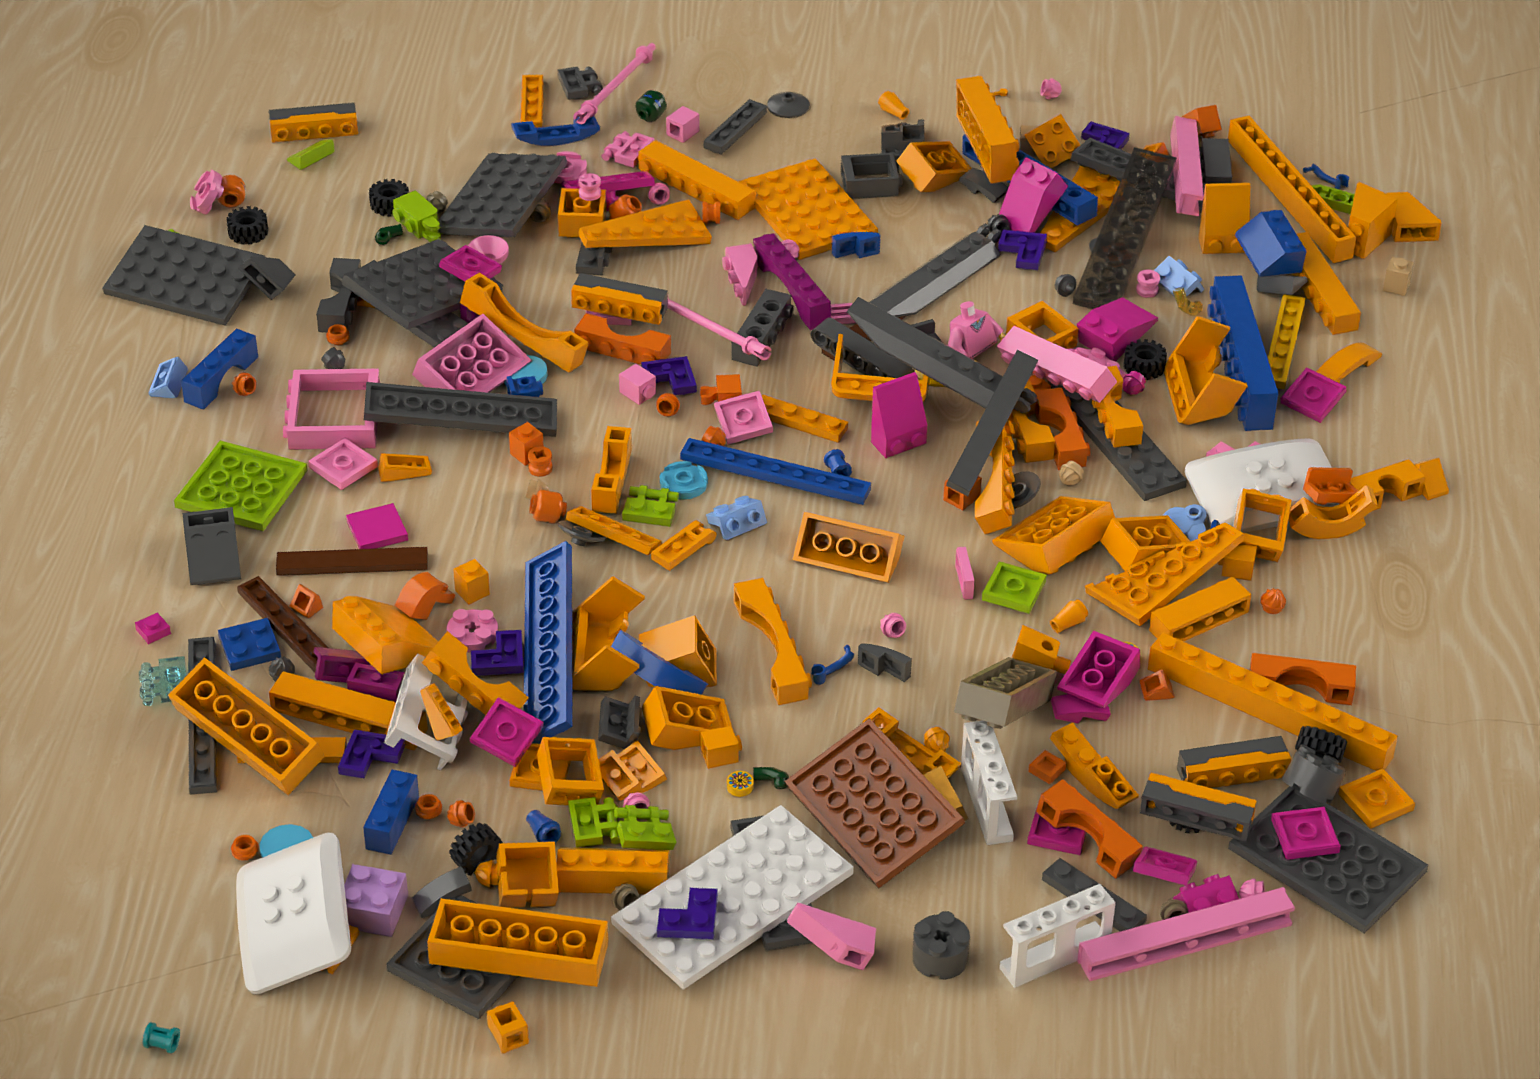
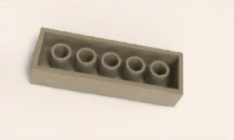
M1008 657L960 682L954 712L962 714V718L965 720L977 721L979 719L986 721L990 727L1002 729L1051 701L1057 671Z

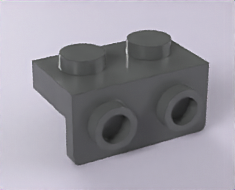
M635 695L629 704L607 696L603 698L600 705L599 741L626 749L633 741L636 742L641 734L639 720L642 715L640 697Z

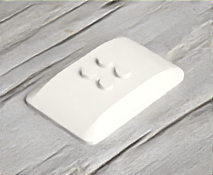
M1310 438L1271 442L1226 451L1191 461L1185 468V475L1200 506L1206 510L1210 526L1214 520H1218L1220 524L1227 523L1232 527L1234 526L1237 503L1243 488L1256 489L1261 493L1270 495H1281L1292 500L1291 507L1303 497L1322 507L1339 505L1338 503L1317 504L1303 490L1308 468H1332L1320 444ZM1245 507L1241 532L1248 533L1277 527L1279 515Z
M321 834L250 862L239 870L237 874V915L245 985L252 994L264 993L341 963L349 956L351 940L340 842L335 834Z

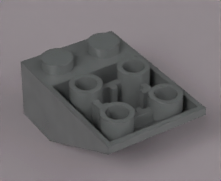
M233 507L182 513L190 585L241 579Z

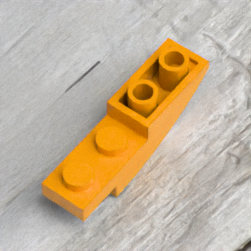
M1073 722L1051 734L1050 740L1065 757V762H1067L1066 768L1099 800L1115 809H1119L1139 797L1138 793L1107 756L1101 758Z

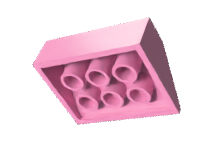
M481 314L420 357L412 375L424 387L490 393L507 380L506 376H512L532 360L484 314Z

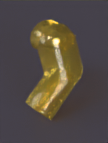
M1183 287L1173 290L1178 308L1191 316H1196L1202 312V303L1200 301L1192 302L1188 300Z

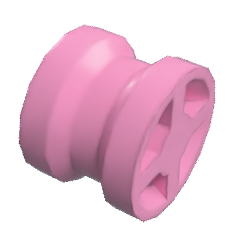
M592 173L579 177L578 182L581 187L579 189L580 198L586 201L598 199L601 196V189L599 187L601 184L600 177Z
M1142 270L1137 276L1139 283L1136 286V292L1145 298L1155 297L1159 292L1160 275L1153 270Z

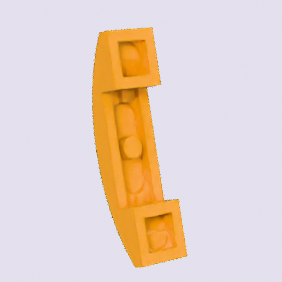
M1354 343L1335 353L1316 372L1340 383L1341 379L1362 364L1366 367L1370 366L1382 357V353L1365 343Z
M879 707L862 721L863 723L870 718L923 775L941 766L947 778H949L961 767L962 763L940 749L937 753H934L898 728L899 721Z

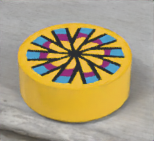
M735 771L727 777V790L731 795L743 797L753 791L754 780L748 772Z

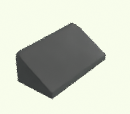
M1258 275L1257 291L1291 295L1308 282V278L1290 275L1259 277Z

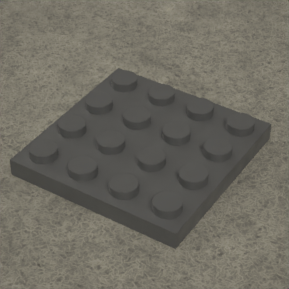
M462 895L449 899L476 903ZM435 912L386 963L387 971L480 1019L518 976L429 964L427 941L435 919Z

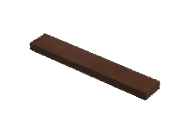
M427 547L277 552L276 575L428 570Z
M259 576L237 586L238 593L263 619L268 618L271 628L316 672L318 657L314 653V648H328L327 645Z

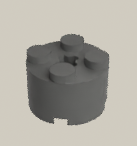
M1301 745L1294 754L1282 780L1291 788L1295 783L1300 789L1299 793L1321 803L1328 801L1330 804L1346 775V770L1338 765L1339 761L1326 754L1322 758L1316 755L1312 748Z
M949 911L928 916L916 923L914 926L912 951L913 964L916 969L925 976L930 977L931 974L945 980L954 978L964 971L968 962L970 932L967 926Z

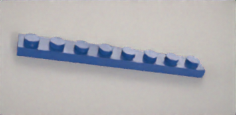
M688 438L680 452V460L861 505H864L871 491V482Z

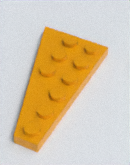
M1080 166L1072 182L1098 197L1097 216L1076 225L1053 211L1040 232L1041 234H1047L1045 248L1057 252L1135 194L1136 186L1128 182L1118 181L1116 177L1100 174L1093 168Z
M689 199L580 227L579 237L585 248L710 244L712 239L711 234Z
M1227 523L1220 524L1198 534V539L1187 544L1184 541L1175 545V549L1167 553L1161 551L1128 566V570L1116 576L1114 573L1105 576V581L1096 585L1093 582L1085 585V591L1104 605L1136 625L1141 626L1151 618V612L1167 605L1244 541V533Z

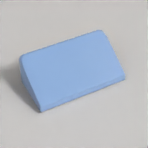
M174 357L159 364L148 393L150 397H178L182 387L181 380L188 371L187 366L179 357Z

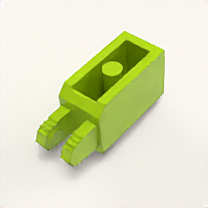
M414 190L393 199V216L410 233H413L418 239L424 237L430 242L441 239V234L437 231L440 228L437 216L438 210L422 195Z

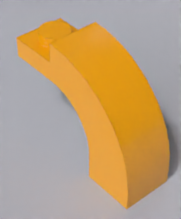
M1367 485L1345 502L1332 507L1315 505L1303 497L1290 507L1288 521L1293 530L1309 538H1340L1363 528L1366 525L1364 517L1378 506L1373 489Z

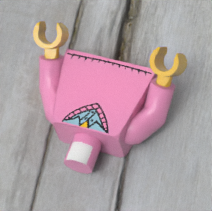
M968 301L960 305L961 314L950 322L948 346L973 359L996 344L997 337L1000 339V343L1006 335L1003 333L1004 330L986 311L975 309L974 303Z

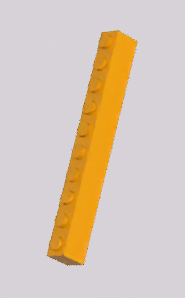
M1250 115L1231 119L1228 133V141L1309 234L1333 263L1352 259L1356 236Z
M1163 632L1150 647L1148 670L1152 672L1163 670L1170 680L1296 736H1299L1302 726L1317 727L1320 730L1324 729L1327 732H1333L1348 742L1343 757L1372 770H1385L1394 757L1398 735Z

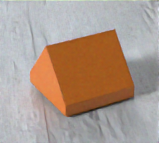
M299 584L289 607L306 618H310L320 611L323 605L318 594Z

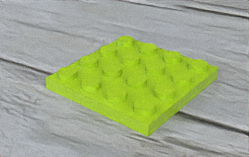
M220 440L175 498V508L196 512L233 507L235 524L264 531L308 471L307 463Z

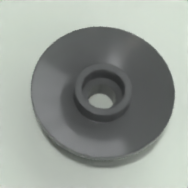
M795 92L777 93L771 96L767 102L768 110L775 116L782 118L802 116L809 110L810 105L809 100L805 96Z
M1024 471L1014 474L1015 481L1012 482L1015 495L1012 499L1014 509L1027 504L1037 495L1041 482L1039 477L1033 472Z
M559 521L558 526L572 537L571 542L576 545L585 546L586 542H602L606 540L605 536L571 521Z

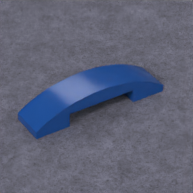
M595 116L589 117L584 124L576 122L580 118L578 117L573 120L571 125L535 128L533 121L511 123L517 139L542 146L577 142L600 131V126Z
M622 630L619 631L611 647L640 664L639 669L634 672L636 675L654 686L703 694L708 683L687 670L682 671L642 646L643 643Z

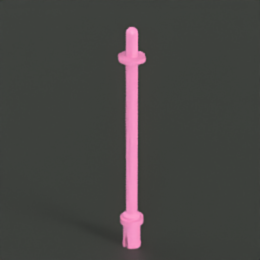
M650 43L647 47L639 46L636 49V57L595 98L586 100L581 104V108L574 113V120L580 117L576 122L584 124L589 117H593L598 111L597 106L641 63L647 64L653 59L652 52L656 49L655 44Z
M668 299V309L742 346L744 353L748 355L753 354L763 361L771 356V352H768L772 351L771 348L760 343L757 338L753 336L745 338Z

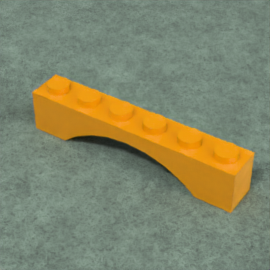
M480 272L465 281L460 303L478 315L484 314L506 334L519 340L525 346L533 349L542 357L547 358L568 373L583 364L588 341L571 330L562 332L551 331L529 322L510 305L498 284Z
M1011 421L1006 422L989 455L993 458L992 474L985 489L975 501V519L984 534L1012 526V515L1015 514L1012 499L1015 497L1012 488V482L1015 481L1012 472V466L1015 465L1012 456V450L1015 449L1012 435L1015 431Z
M763 578L734 583V604L740 618L760 629L770 639L776 649L777 658L771 668V689L778 705L808 699V691L812 687L811 677L808 672L805 673L803 658L796 653L795 640L789 637L788 625L785 620L782 621L778 603L774 604L771 587L766 586Z

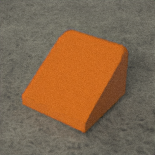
M1163 670L1139 680L1145 701L1175 698L1171 681Z

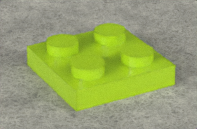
M999 561L982 592V600L1030 614L1046 583V574Z

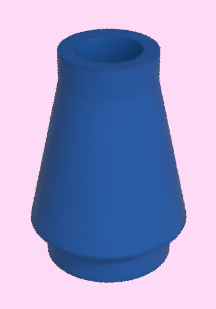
M538 810L529 812L526 821L530 825L537 841L556 843L561 837L560 825L541 814Z

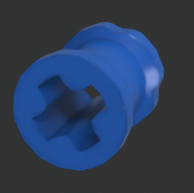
M833 449L824 456V463L831 469V473L847 477L852 474V467L844 460L845 455L843 451Z

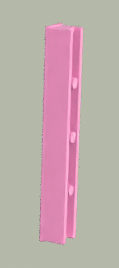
M1175 116L1170 138L1176 211L1179 214L1199 216L1198 200L1203 201L1204 195L1197 123L1194 119Z
M1278 888L1080 942L1077 962L1081 964L1089 981L1097 980L1292 926L1289 915L1290 912L1295 910V907L1286 894L1285 888Z

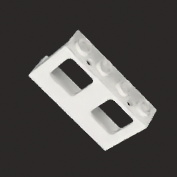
M417 653L405 670L384 743L394 748L402 738L440 757L437 769L441 771L447 762L452 763L458 752L455 746L459 742L463 731L455 736L446 738L443 743L439 740L436 741L435 738L422 733L418 729L422 711H426L420 690L430 684L433 673L422 664L426 657ZM458 693L455 705L449 702L447 704L460 725H462L468 715V711L465 709L469 701Z
M983 720L964 723L961 770L986 844L993 845L1013 842L1014 833L1003 802L1017 800V795L994 729Z
M1098 884L1005 923L1003 927L1013 939L1012 956L1000 961V970L1012 986L1016 988L1076 962L1080 942L1112 934L1115 901L1102 885ZM1102 912L1101 927L1094 921L1076 929V925L1081 920ZM1054 932V939L1028 949V945L1032 941Z

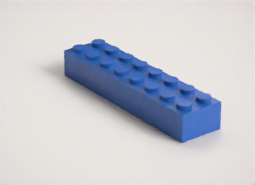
M1242 275L1215 276L1214 285L1210 286L1211 304L1207 306L1208 318H1212V321L1230 326V331L1219 345L1220 354L1222 355L1221 361L1225 362V376L1247 383L1248 386L1235 404V406H1238L1239 422L1242 421L1245 431L1273 430L1278 390Z

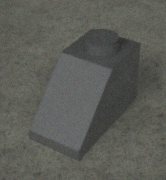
M251 256L238 268L270 300L284 291L296 275L277 258Z

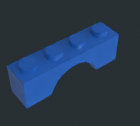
M236 328L181 380L184 403L204 410L218 396L221 380L232 366L246 370L258 358L256 335Z

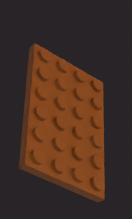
M870 718L784 781L788 789L878 889L965 824L963 817Z

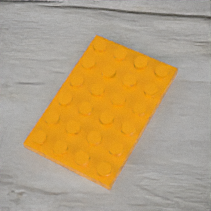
M816 158L738 181L755 190L756 210L783 241L793 240L799 246L800 251L797 257L799 260L832 250V235L851 232L878 233V228Z

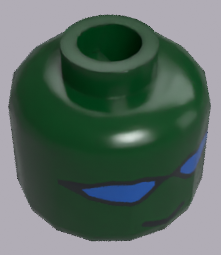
M654 90L646 91L635 103L638 116L648 122L656 121L667 108L664 95Z

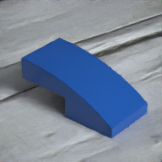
M851 232L832 235V254L835 258L856 254L859 258L880 254L881 236L879 233Z

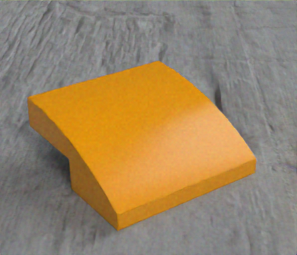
M638 740L618 754L611 750L598 759L602 780L619 801L628 797L629 793H644L667 780L665 773Z

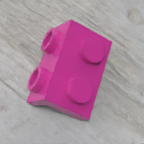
M1219 874L1205 878L1203 880L1204 884L1197 887L1194 882L1187 884V886H1182L1179 888L1180 893L1173 897L1174 900L1178 899L1186 904L1188 913L1239 899L1230 875L1220 878Z

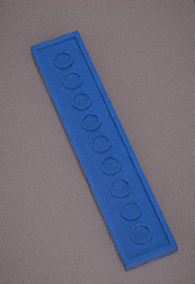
M567 541L525 562L524 694L529 698L524 703V711L543 721L544 724L532 742L533 744H540L543 737H554L573 727L572 546Z

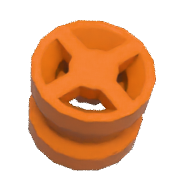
M703 201L704 224H707L709 221L720 224V202L709 204L707 201Z
M538 446L529 450L528 469L532 475L542 477L552 472V452L549 448Z

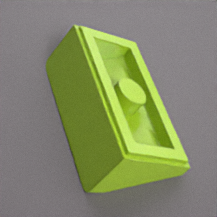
M332 139L320 140L288 157L287 161L302 170L334 153V141Z

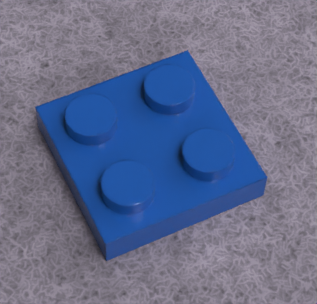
M268 618L218 630V637L231 671L274 661L276 657H281V651Z

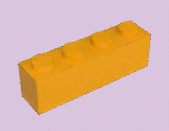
M1232 576L1151 612L1149 631L1156 638L1163 632L1181 641H1186L1249 613L1251 593Z

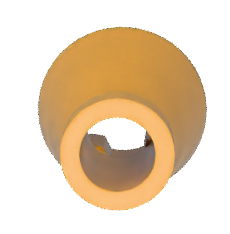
M886 91L878 100L881 110L901 120L905 119L909 114V109L906 108L894 92Z
M1078 599L1069 601L1055 618L1050 620V625L1056 633H1060L1065 629L1085 622L1088 610Z

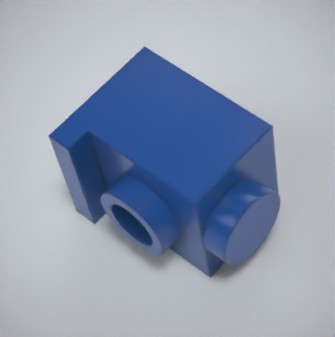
M506 376L507 394L532 397L543 395L542 382L536 381L535 376L517 379Z

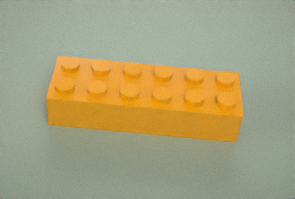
M982 76L956 79L957 118L990 183L1010 181L1013 174L1019 168L1016 152H1019L1020 147L1018 139H1015L1013 136L1012 128L1008 127L1006 116H1002L1001 107L996 104L995 96L990 93L989 84L984 82Z
M205 657L168 694L177 711L287 795L325 757L318 742Z
M440 899L427 941L429 964L597 987L608 947V921Z

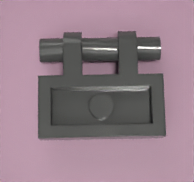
M578 66L558 69V78L568 100L588 97L589 91L597 96L602 91V84L597 80L598 75L591 67H586L583 71H580Z

